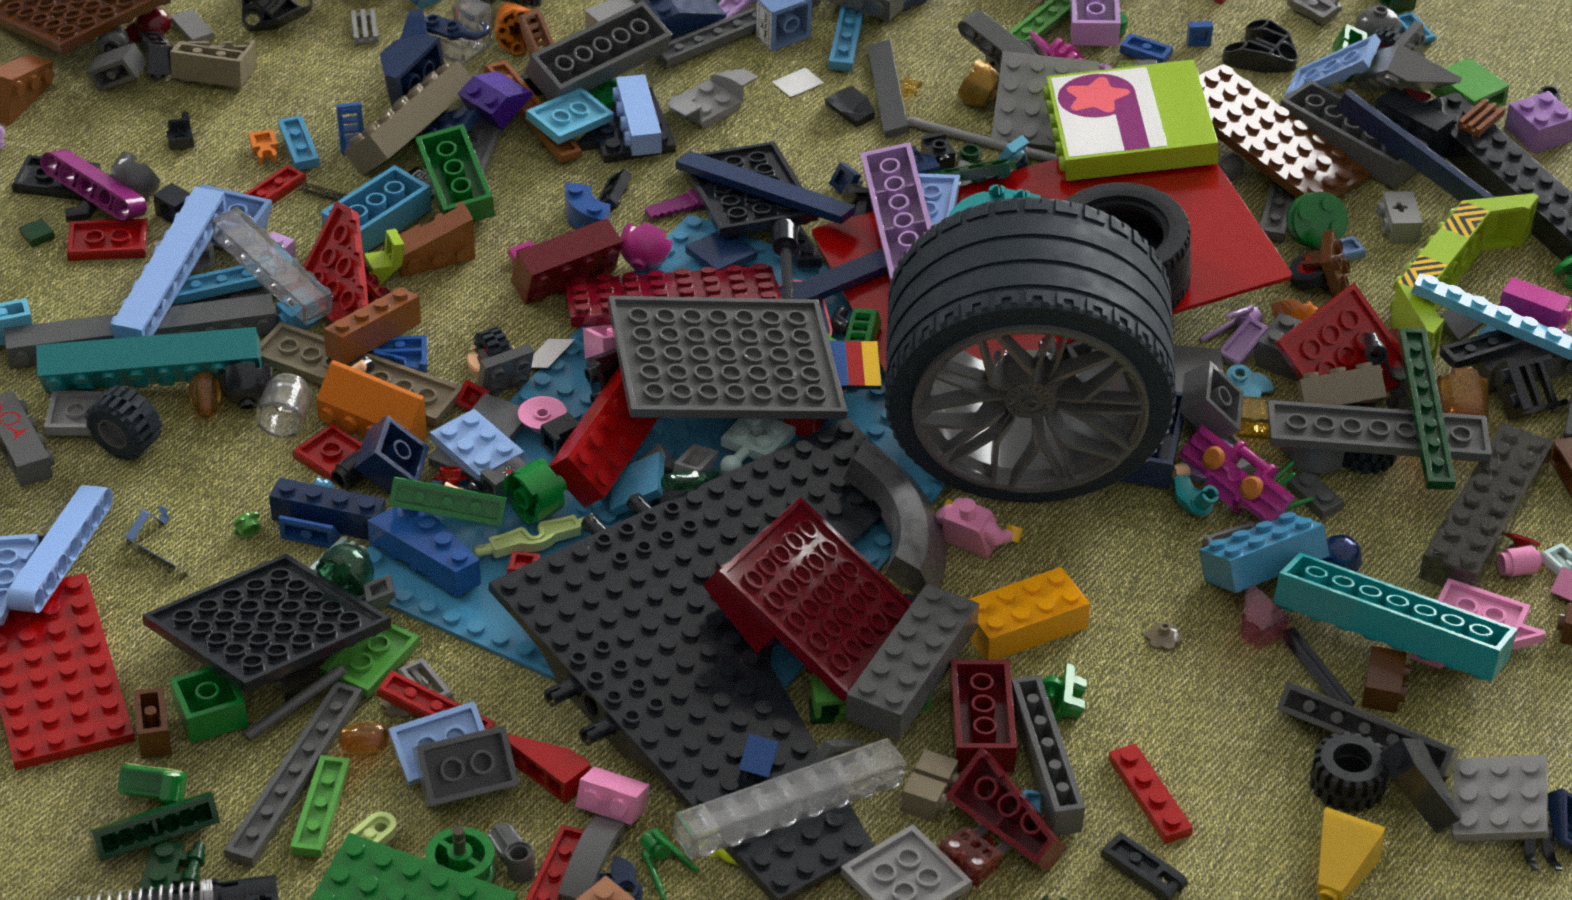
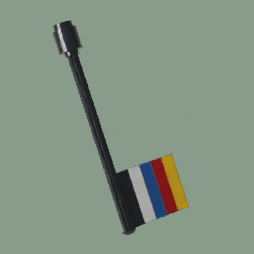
M783 218L777 220L771 229L772 249L781 257L783 299H794L791 255L798 250V234L796 225L790 219ZM829 341L842 389L881 390L877 341Z

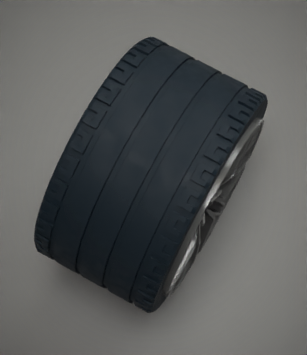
M1037 197L1011 198L986 202L958 211L931 226L928 231L920 235L919 239L911 243V248L906 249L903 257L898 261V268L894 269L888 293L885 408L889 428L893 430V437L898 441V445L926 473L949 486L980 497L1008 502H1050L1079 497L1110 486L1139 469L1141 465L1148 461L1149 457L1157 452V448L1161 447L1163 439L1169 433V428L1172 427L1176 407L1171 288L1169 278L1166 276V269L1162 265V260L1159 256L1155 255L1154 248L1148 245V241L1140 237L1136 230L1131 229L1128 224L1119 221L1112 215L1076 202ZM1045 334L1046 336L1042 338V341L1039 340V350H1024L1010 335ZM1054 336H1060L1058 345ZM995 338L1005 350L1003 357L1002 350L995 351L992 360L987 340ZM1067 339H1073L1096 348L1093 352L1067 360L1061 359ZM978 344L982 360L963 350Z

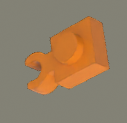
M274 130L249 133L253 155H258V163L264 165L263 160L265 158H271L273 163H277L276 152H278V146Z

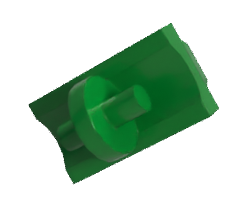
M1069 663L1065 665L1062 676L1057 678L1055 675H1049L1042 679L1049 702L1053 701L1052 711L1055 720L1058 722L1062 720L1064 715L1078 719L1085 709V701L1078 698H1081L1085 692L1087 679L1074 675L1075 666Z

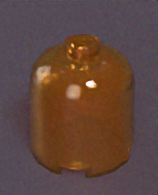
M1466 367L1451 369V374L1444 377L1439 375L1436 381L1443 413L1486 416L1488 421L1489 387L1487 378L1484 379L1479 376L1476 369Z

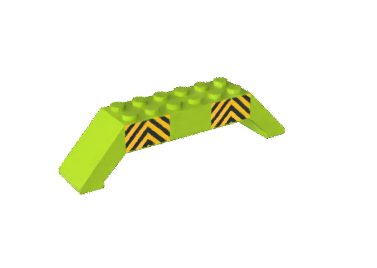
M1523 194L1461 201L1456 209L1452 208L1450 210L1447 220L1440 223L1436 234L1429 237L1426 247L1419 249L1415 261L1408 263L1403 276L1397 277L1393 286V290L1396 293L1389 307V310L1392 311L1390 323L1394 329H1426L1433 363L1437 359L1445 319L1439 317L1436 312L1440 306L1439 304L1411 293L1419 274L1431 275L1444 284L1455 286L1481 251L1512 246L1521 248L1531 233L1538 195Z

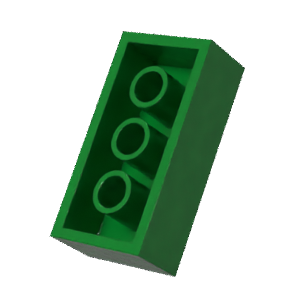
M464 124L415 137L419 160L442 215L456 209V204L463 201L473 218V222L495 216L492 193Z

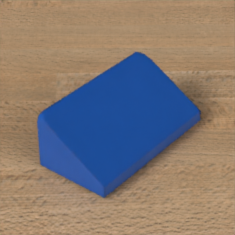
M279 516L281 539L331 548L340 538L339 531L332 525Z

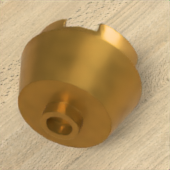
M978 59L973 64L975 69H972L968 76L964 78L957 97L962 99L964 104L984 108L990 100L994 101L997 97L999 73L989 62L985 63Z

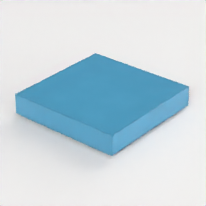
M660 451L631 463L624 468L611 489L610 511L615 516L631 510L626 503L633 494L640 493L647 502L663 496L665 457Z

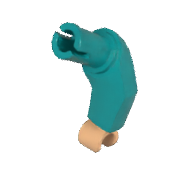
M1188 463L1175 464V471L1172 473V485L1176 503L1196 517L1208 515L1213 510V503L1219 498L1216 497L1219 495L1218 490L1213 486H1206L1202 491L1194 488L1190 479L1191 471Z

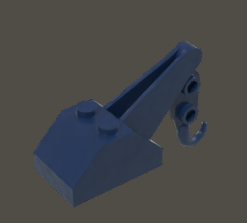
M421 9L409 11L400 40L393 41L379 54L391 107L394 106L393 103L404 95L406 96L412 87L418 83L421 84L422 79L430 72L435 71L437 74L436 70L444 64L440 39L431 34H436L449 40L463 38L474 41L484 38L489 33V25L481 21L480 25L483 26V29L474 32L466 29L463 24L456 20L443 18L437 14H431L426 17Z

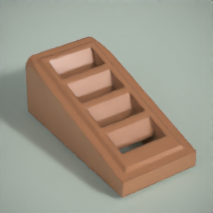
M540 8L517 17L529 58L531 54L539 51V47L543 46L545 48L554 44ZM536 19L535 23L528 25V20ZM538 27L539 32L532 34L531 29ZM541 36L542 41L536 43L534 39Z

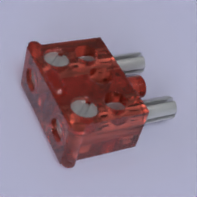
M983 824L973 831L965 825L947 839H941L939 849L972 880V885L979 887L982 880L999 869L1001 856L1011 850L1010 844L1006 841L994 847V840L990 836L983 839L982 837L988 833V828Z

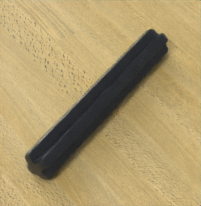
M1295 627L1286 629L1283 639L1330 698L1354 707L1355 701L1299 630Z

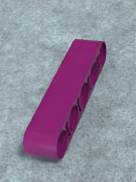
M70 150L51 151L42 155L40 164L46 174L118 220H128L145 215L147 204L141 195Z

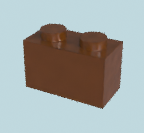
M1372 646L1361 707L1397 713L1399 702L1405 703L1408 685L1402 684L1403 681L1408 682L1411 665L1405 664L1407 652Z
M156 687L134 690L135 716L141 759L172 755L164 688Z

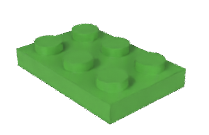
M391 623V628L380 632L377 636L369 637L352 647L332 654L320 667V675L324 676L341 664L347 674L338 679L337 682L363 689V696L369 699L391 670L395 671L420 645V636Z

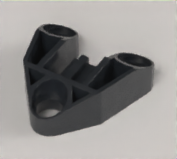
M242 0V25L251 32L279 29L308 14L313 8V0H308L309 4L306 6L297 4L296 0H281L270 12L268 11L279 0H259L258 2L257 0ZM252 14L256 15L259 18V22L255 25H250L246 22V17Z
M1260 19L1249 23L1245 29L1244 38L1246 41L1229 44L1223 49L1222 62L1229 67L1260 73L1292 72L1297 66L1298 54L1290 32L1271 19Z

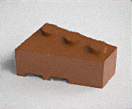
M27 54L0 66L1 124L10 126L52 84L54 78L53 61Z
M463 201L456 204V209L445 215H442V213L435 215V220L422 227L418 224L399 234L404 243L403 263L398 268L401 277L475 259L473 218Z

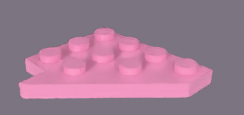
M1450 578L1447 579L1437 601L1517 628L1512 650L1544 641L1546 631L1524 624L1531 605ZM1411 654V659L1436 668L1446 667L1445 664L1433 660H1423L1417 654Z

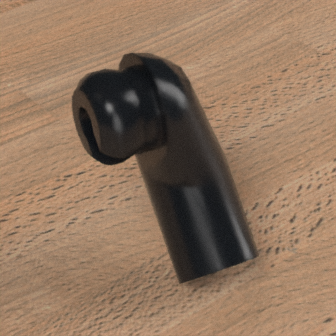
M84 198L78 207L65 209L66 220L73 221L91 218L98 206Z
M838 306L830 320L832 330L846 337L849 320L846 319L848 310L844 306Z

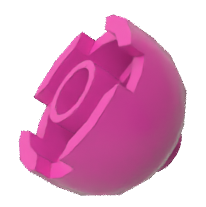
M642 222L641 226L638 227L628 223L624 226L621 234L623 243L620 253L625 261L635 270L655 269L666 261L673 241L667 240L664 237L666 232L654 225Z

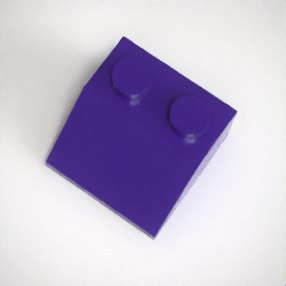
M496 71L472 76L458 92V95L467 109H477L482 119L503 130L531 98L533 93Z

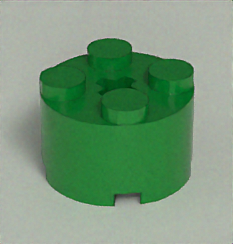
M542 457L526 464L504 478L505 495L510 493L513 502L509 504L515 514L527 524L532 522L536 524L565 506L564 491L567 490L566 482L560 475L556 476L547 461Z

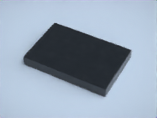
M28 155L12 184V190L15 193L74 200L84 199V197L42 170L40 164L42 156ZM89 162L101 170L100 163Z

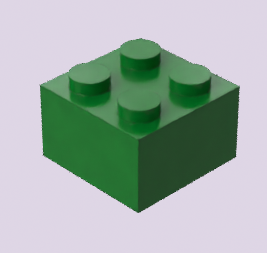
M209 668L169 679L173 705L190 744L248 727L246 703L240 689Z

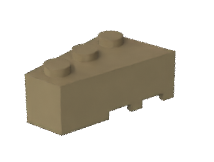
M178 41L170 51L171 78L180 79L183 82L196 81L203 82L206 85L217 84L225 85L232 89L241 88L257 67L256 41H248V45H233V41H225V45H210L209 41Z

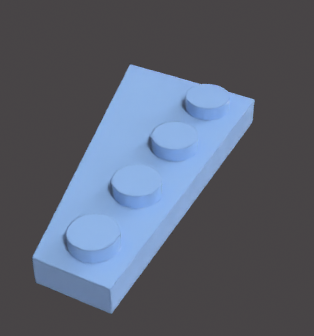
M38 534L0 536V626L4 625L10 611L6 602L8 589L36 550L39 543Z

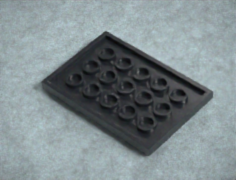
M775 141L699 153L803 188ZM684 172L720 237H734L737 234L758 233L761 230L772 229L774 223L783 218L790 219L795 225H806L809 222L818 221L817 216Z

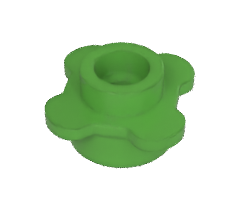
M259 512L241 514L233 522L235 526L234 534H240L242 538H248L258 533L261 529L260 522L258 521L260 517Z

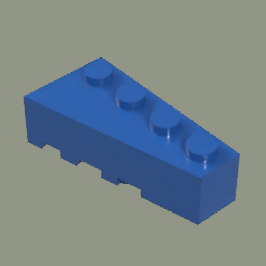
M393 507L367 520L369 545L376 549L381 547L394 560H403L416 573H425L429 576L430 581L453 595L459 596L481 585L480 560L433 514Z

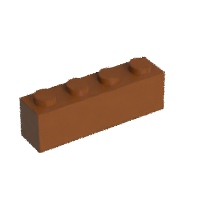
M400 287L325 327L326 356L346 365L392 338L421 323L420 296Z

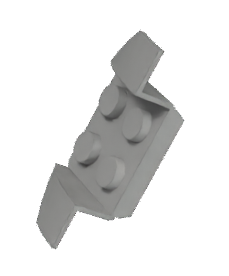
M744 69L712 74L711 80H707L678 96H671L669 108L687 117L702 129H705L739 111L744 100V86L757 80L758 76Z

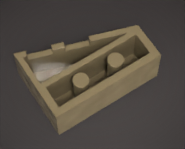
M1372 362L1358 364L1354 370L1346 371L1345 367L1330 369V374L1319 376V372L1306 373L1302 375L1303 379L1297 382L1300 402L1358 406L1359 404L1371 402V404L1376 405L1380 404L1387 397L1381 365L1373 366Z

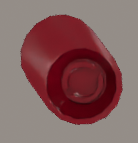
M156 7L149 14L138 16L125 31L128 34L129 40L138 42L137 31L161 32L164 35L171 28L172 23L169 14L161 7Z

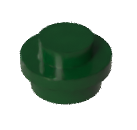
M964 144L958 151L957 158L959 161L963 160L972 164H978L982 160V152L975 144Z

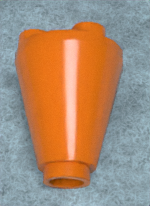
M511 2L501 4L497 10L494 27L495 38L499 45L507 52L521 55L527 49L517 17L531 10ZM536 19L528 20V25L535 23ZM538 27L531 29L532 34L539 32ZM541 36L534 39L536 43L539 41Z

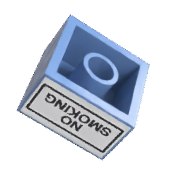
M757 0L756 38L771 52L810 38L812 0Z

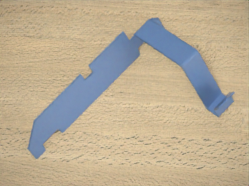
M159 505V512L162 513L159 519L142 510L125 538L135 543L133 540L149 515L166 524L169 519L167 508ZM135 543L136 545H138V546H140L141 548L147 550L148 552L152 553L153 555L159 557L160 559H162V560L166 561L167 563L173 565L174 567L178 568V567L175 566L174 564L168 562L167 560H165V559L161 558L160 556L154 554L153 552L149 551L148 549H146V548L142 547L141 545Z

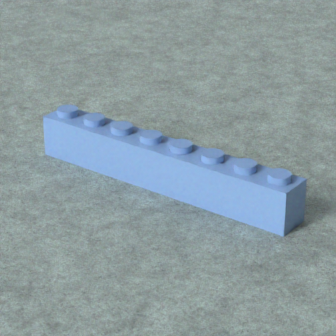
M194 187L190 196L185 198L184 206L180 212L176 213L174 222L165 231L160 245L154 249L151 260L145 264L140 278L133 284L131 293L123 300L117 316L112 318L110 329L113 332L114 339L154 335L227 212L224 192Z

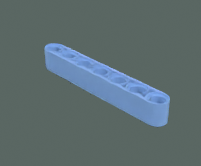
M81 485L9 587L6 602L10 610L39 613L109 512L113 501V493L110 488Z

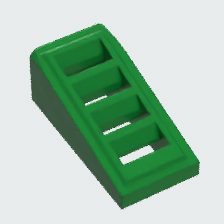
M854 308L845 341H875L882 325L878 311L875 309Z

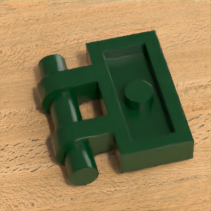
M162 841L152 844L139 889L142 888L144 892H148L152 886L155 891L159 890L161 885L165 889H169L171 884L177 888L180 887L182 882L185 886H190L192 881L195 885H198L200 881L198 872L206 859V854L204 853L205 844L199 841L194 842L192 849L188 852H185L184 842ZM180 867H187L186 871L179 874Z

